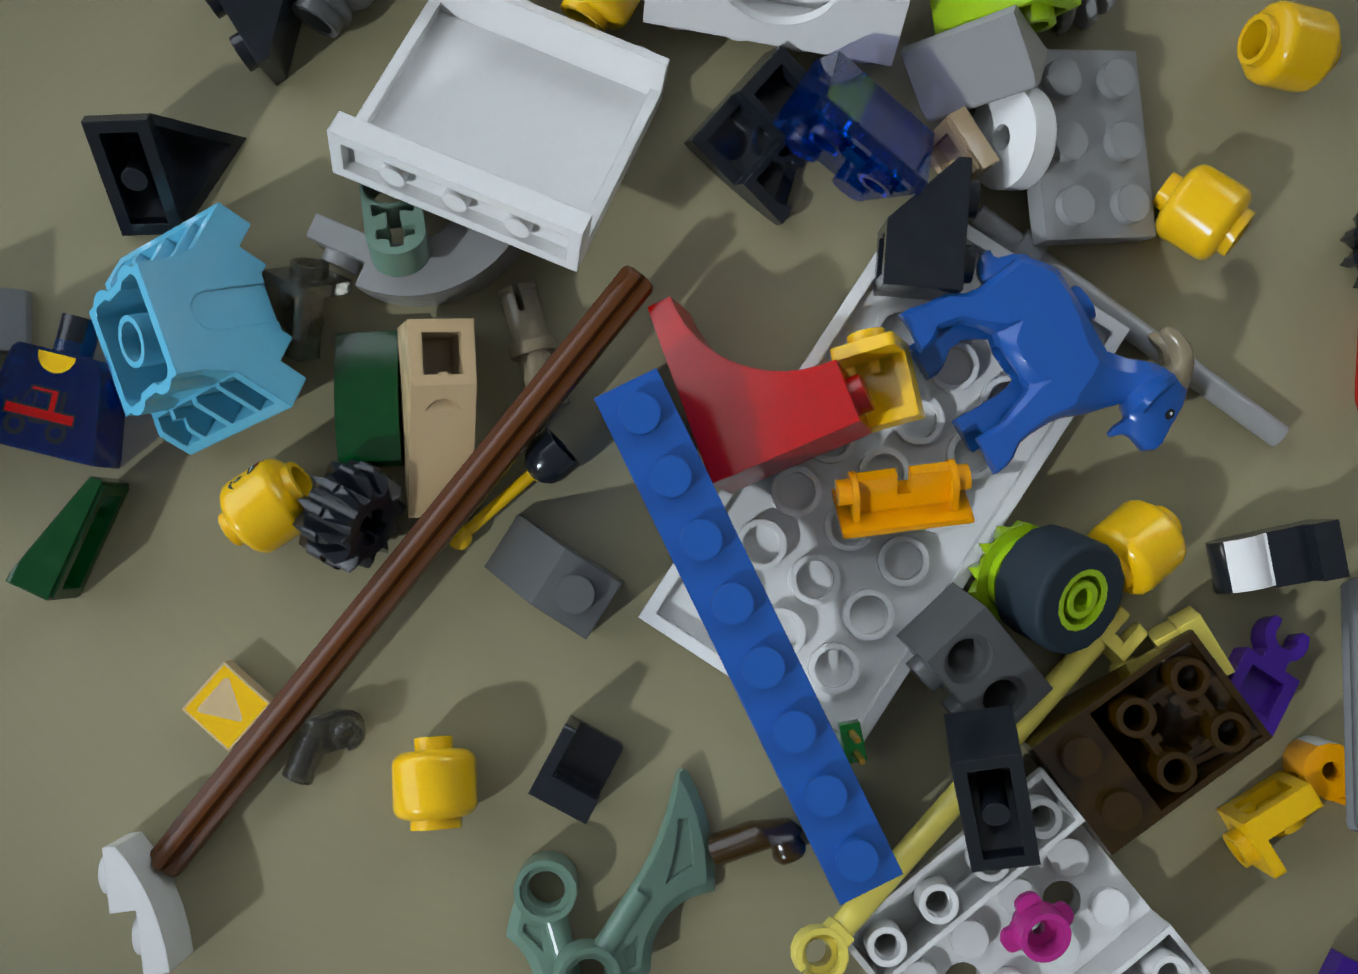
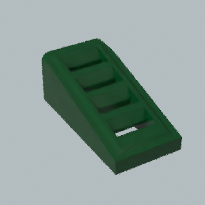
M90 476L7 576L6 582L47 601L77 598L80 596L126 498L130 484L120 479Z

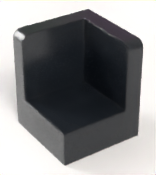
M570 715L528 794L586 824L598 803L601 791L623 751V743Z

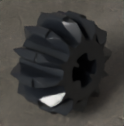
M352 458L346 463L331 461L324 477H311L312 489L308 496L297 499L304 507L303 512L295 518L292 524L301 532L299 545L305 548L309 555L336 570L342 569L350 573L358 566L370 568L374 563L376 553H388L389 539L392 534L401 531L396 522L406 509V505L399 500L402 486L394 482L392 477L380 472V468L366 461L359 462Z

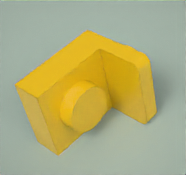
M1279 770L1216 810L1228 828V831L1222 836L1235 858L1244 867L1249 868L1253 865L1274 879H1277L1285 874L1287 870L1270 844L1269 839L1287 836L1296 832L1305 824L1308 815L1324 805L1309 782Z

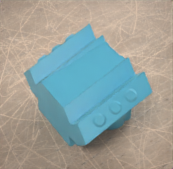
M219 202L120 258L105 283L106 290H100L96 293L93 307L89 311L126 417L151 413L159 437L190 455L293 407L307 379L281 362L293 337L281 329L280 323L274 314L262 276L266 264L239 247L251 224Z

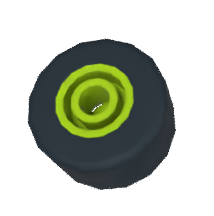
M1049 524L1032 529L1015 542L1003 559L997 575L995 604L1000 619L1016 633L1049 651L1070 654L1087 648L1105 632L1114 619L1121 602L1124 573L1120 559L1108 545L1069 528Z

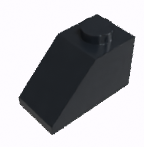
M1012 705L944 714L950 765L972 873L1041 865L1023 757Z

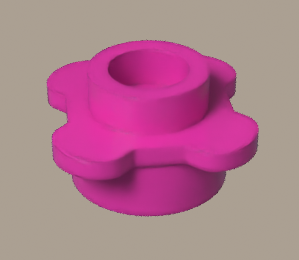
M1026 891L1018 895L1014 901L1015 911L1010 925L1004 927L1000 932L1001 944L1011 953L1022 950L1031 960L1046 963L1058 959L1065 953L1071 942L1072 932L1070 925L1074 920L1073 910L1064 901H1058L1054 904L1043 901L1034 891ZM1041 922L1036 929L1032 930L1037 923Z

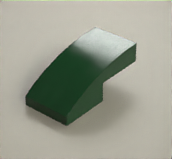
M397 330L336 333L334 414L337 461L339 463H346L352 458L359 462L366 461L376 467L404 466Z

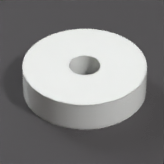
M1035 87L1034 89L978 106L973 119L999 158V161L980 176L978 180L984 186L993 190L1021 191L1032 187L1048 169L1056 146L1057 122L1049 98L1043 91Z

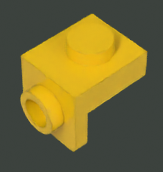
M882 327L867 328L847 336L848 344L830 349L832 360L836 359L850 376L857 373L861 374L875 406L874 411L865 414L872 432L925 418L909 345L893 331L886 332L885 328Z

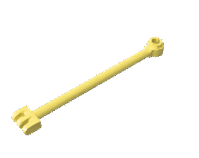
M1120 604L1114 619L1102 636L1087 648L1065 654L1045 677L1053 689L1016 724L1020 746L1102 653L1112 663L1125 662L1145 639L1148 631L1138 622L1126 628L1120 636L1116 634L1130 616ZM954 781L892 849L903 875L846 902L833 917L829 916L822 924H809L796 933L790 948L791 959L797 970L800 972L804 971L803 974H843L849 961L848 947L855 940L853 936L960 815ZM815 939L824 940L826 952L823 958L817 962H809L806 958L807 945Z

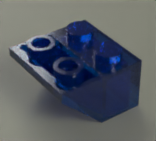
M840 51L814 61L772 122L787 135L784 142L790 150L809 162L819 161L835 175L832 179L833 184L841 192L854 200L862 202L864 200L921 194L928 183L935 133Z

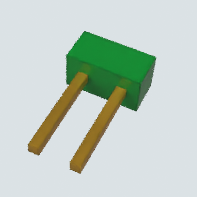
M853 719L837 723L842 749L849 764L856 762L860 765L865 764V761L868 759L860 721Z

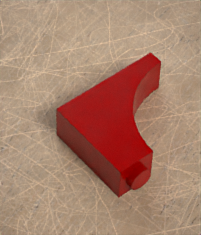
M672 297L665 298L647 307L701 458L714 486L732 493L873 433L865 415L875 410L869 390L860 373L850 376L836 359L800 370L768 371L750 368L717 354L704 340L695 325L691 313Z

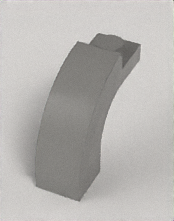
M316 213L306 235L307 238L324 250L321 257L322 261L352 275H357L360 266H362L363 268L355 286L369 297L391 304L413 307L447 304L479 292L505 273L523 251L450 221L439 232L428 237L431 254L428 263L420 271L405 277H392L382 274L374 267L365 233ZM393 243V247L404 245V243Z

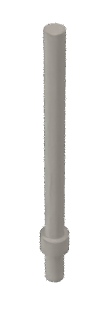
M985 205L980 208L976 218L969 223L970 226L1013 254H1026L1032 259L1045 262L1057 268L1070 288L1074 285L1079 286L1088 295L1094 306L1130 328L1124 340L1160 365L1159 354L1148 339V334L1152 332L1159 333L1046 251L1048 246H1033L1032 233L1029 229L1023 234ZM1194 358L1195 364L1189 384L1191 389L1271 447L1276 446L1283 440L1288 433V426Z

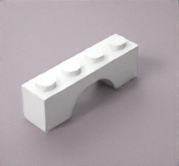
M645 0L643 22L666 26L673 30H690L724 36L735 41H752L774 46L782 44L783 47L793 51L813 52L847 58L858 63L892 66L910 0Z

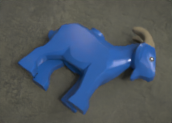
M991 250L984 251L976 263V275L981 283L978 288L967 293H946L925 304L909 308L898 315V318L906 326L914 340V343L909 346L911 357L926 381L938 375L944 366L949 350L960 341L988 340L992 355L1011 381L994 397L952 420V424L970 452L973 453L979 448L981 449L993 475L1000 472L1011 462L1019 444L1024 439L1048 423L1061 418L1085 415L1118 405L1122 419L1107 431V436L1124 435L1140 451L1155 450L1163 443L1170 427L1183 407L1195 364L1191 343L1179 330L1170 326L1163 328L1159 333L1152 332L1148 334L1150 343L1159 354L1160 365L1128 359L1108 352L1090 322L1095 319L1096 312L1088 295L1079 286L1074 285L1070 288L1057 268L1045 262L1032 259L1026 254H1010L998 258L993 256Z

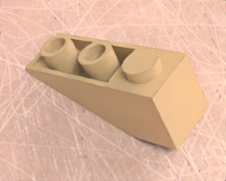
M474 318L407 319L397 328L407 518H420L474 452L477 398Z

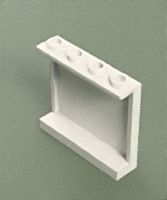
M428 0L357 116L354 117L339 111L327 129L333 173L577 272L662 101L670 59L651 52L645 47L634 45L597 30L586 23L575 21L538 6L529 0Z

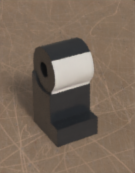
M1307 519L1223 537L1205 543L1214 592L1216 594L1248 592L1271 586L1278 588L1312 581H1330L1350 577L1339 519Z

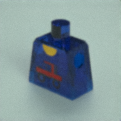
M62 313L53 349L17 341L11 346L0 370V444L89 466L120 468L125 412L107 363L94 360L99 339L91 319Z

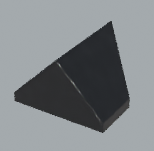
M152 113L84 116L81 121L122 236L164 234L195 216L246 140L245 137Z

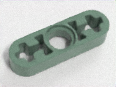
M359 183L365 238L374 267L382 274L392 277H405L420 271L428 263L431 254L424 209L402 200L394 203L379 202L375 198L381 193L380 191ZM402 227L404 245L393 247L390 229Z

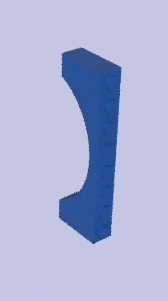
M657 368L595 397L594 400L839 904L842 905L903 875Z

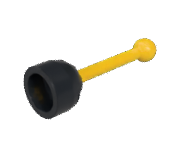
M548 428L544 429L528 445L525 454V467L527 471L467 522L450 541L449 545L456 550H464L469 547L472 542V535L534 480L552 484L567 478L580 466L575 456Z

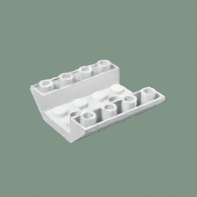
M1041 767L1026 777L1041 865L972 873L964 831L962 830L900 882L853 936L855 940L848 947V951L867 974H946L952 965L960 962L970 963L975 966L976 974H1211L1175 929L1148 906L1082 825L1085 819ZM1056 881L1069 882L1073 889V897L1069 906L1073 910L1074 920L1070 925L1072 932L1071 942L1065 953L1054 961L1040 963L1031 960L1022 950L1014 953L1008 952L1000 942V932L1004 927L1010 925L1015 911L1014 901L1016 897L1023 892L1034 891L1042 900L1044 891L1050 884ZM1041 922L1037 923L1032 930L1036 929Z

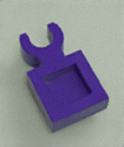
M1277 615L1261 617L1255 622L1250 635L1253 649L1248 646L1233 648L1228 660L1235 672L1227 676L1272 736H1274L1300 683L1298 679L1285 670L1289 662L1297 661L1305 655L1310 643V637L1304 633L1288 634L1281 647L1277 642L1276 632L1283 619Z

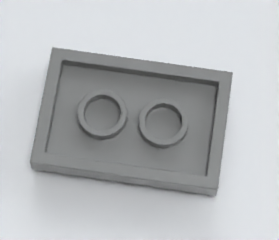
M1047 49L1048 52L1041 82L1036 88H1039L1046 94L1053 106L1057 122V139L1055 151L1048 169L1036 184L1027 189L1033 246L1136 243L1156 237L1136 51Z

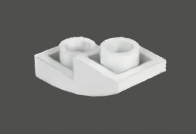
M142 832L128 833L102 848L103 857L98 868L99 885L102 892L107 894L109 914L136 910V918L132 926V944L136 954L141 955L143 974L170 973L194 952L185 909L172 877L163 872H157L151 866L150 852L154 846Z

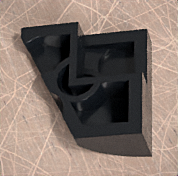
M781 44L760 57L684 144L717 177L775 225H782L790 216L792 207L787 206L796 170L804 166L809 148L806 138L807 131L811 122L817 119L824 90Z

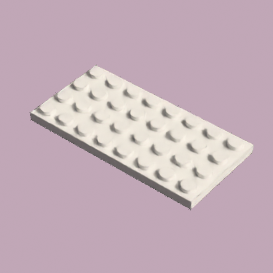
M968 225L966 244L975 245L976 263L982 252L991 250L993 256L998 258L1013 254ZM875 252L800 369L832 361L830 349L848 344L847 336L867 328L882 327L885 328L886 332L893 331L910 346L914 343V340L906 326L898 318V315L909 308L925 304L931 300L873 296L876 264ZM976 263L972 282L970 284H963V290L960 293H967L981 285L976 275ZM1094 306L1096 317L1090 322L1106 350L1114 354L1130 328ZM988 340L960 341L949 350L944 366L938 375L927 381L912 359L925 413L924 419L873 432L735 492L728 493L721 489L718 493L840 745L841 740L837 723L858 719L861 725L863 740L865 741L909 673L910 669L905 663L914 655L896 635L952 582L961 589L964 588L972 575L968 568L978 563L982 556L979 543L993 542L996 527L1005 524L1074 417L1061 418L1050 422L1030 434L1019 444L1011 462L1000 472L993 475L981 449L979 448L973 453L970 452L952 424V420L994 397L1011 381L992 355ZM951 458L955 460L956 464L967 463L969 465L972 486L970 490H965L975 517L974 523L843 539L831 489H835V480L847 478L848 471L858 473L895 468L898 481L908 480V466L945 462V459ZM673 563L638 617L728 676Z

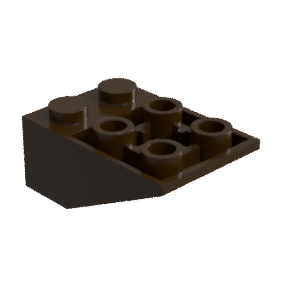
M1188 629L1061 699L1023 742L1022 746L1036 765L1045 770L1085 819L1082 825L1094 840L1113 855L1273 737L1195 632Z

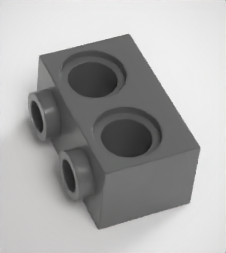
M953 582L896 635L914 655L905 663L907 667L933 693L941 686L948 694L941 702V705L948 713L1012 705L1015 723L1017 724L1053 689L988 608Z

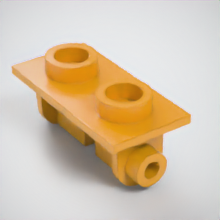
M953 458L945 459V462L908 466V480L898 481L895 468L858 473L848 471L847 478L835 480V489H831L843 539L969 524L975 521L965 490H970L972 486L969 465L967 463L956 464Z

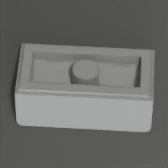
M1013 5L904 46L901 55L921 111L925 118L932 122L947 117L964 106L969 110L1034 89L1041 82L1048 50L1017 5Z

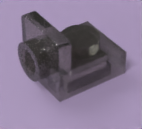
M293 258L287 267L264 269L262 272L265 282L264 286L276 319L279 321L281 329L293 337L284 355L299 363L320 359L321 334L324 324V298L351 294L352 280L330 271L329 263L315 258Z

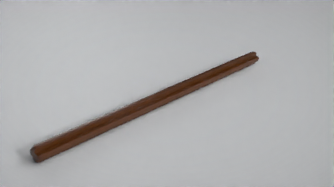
M627 265L622 267L153 847L150 852L151 866L157 872H163L169 877H176L185 870L653 292L654 286L642 273Z

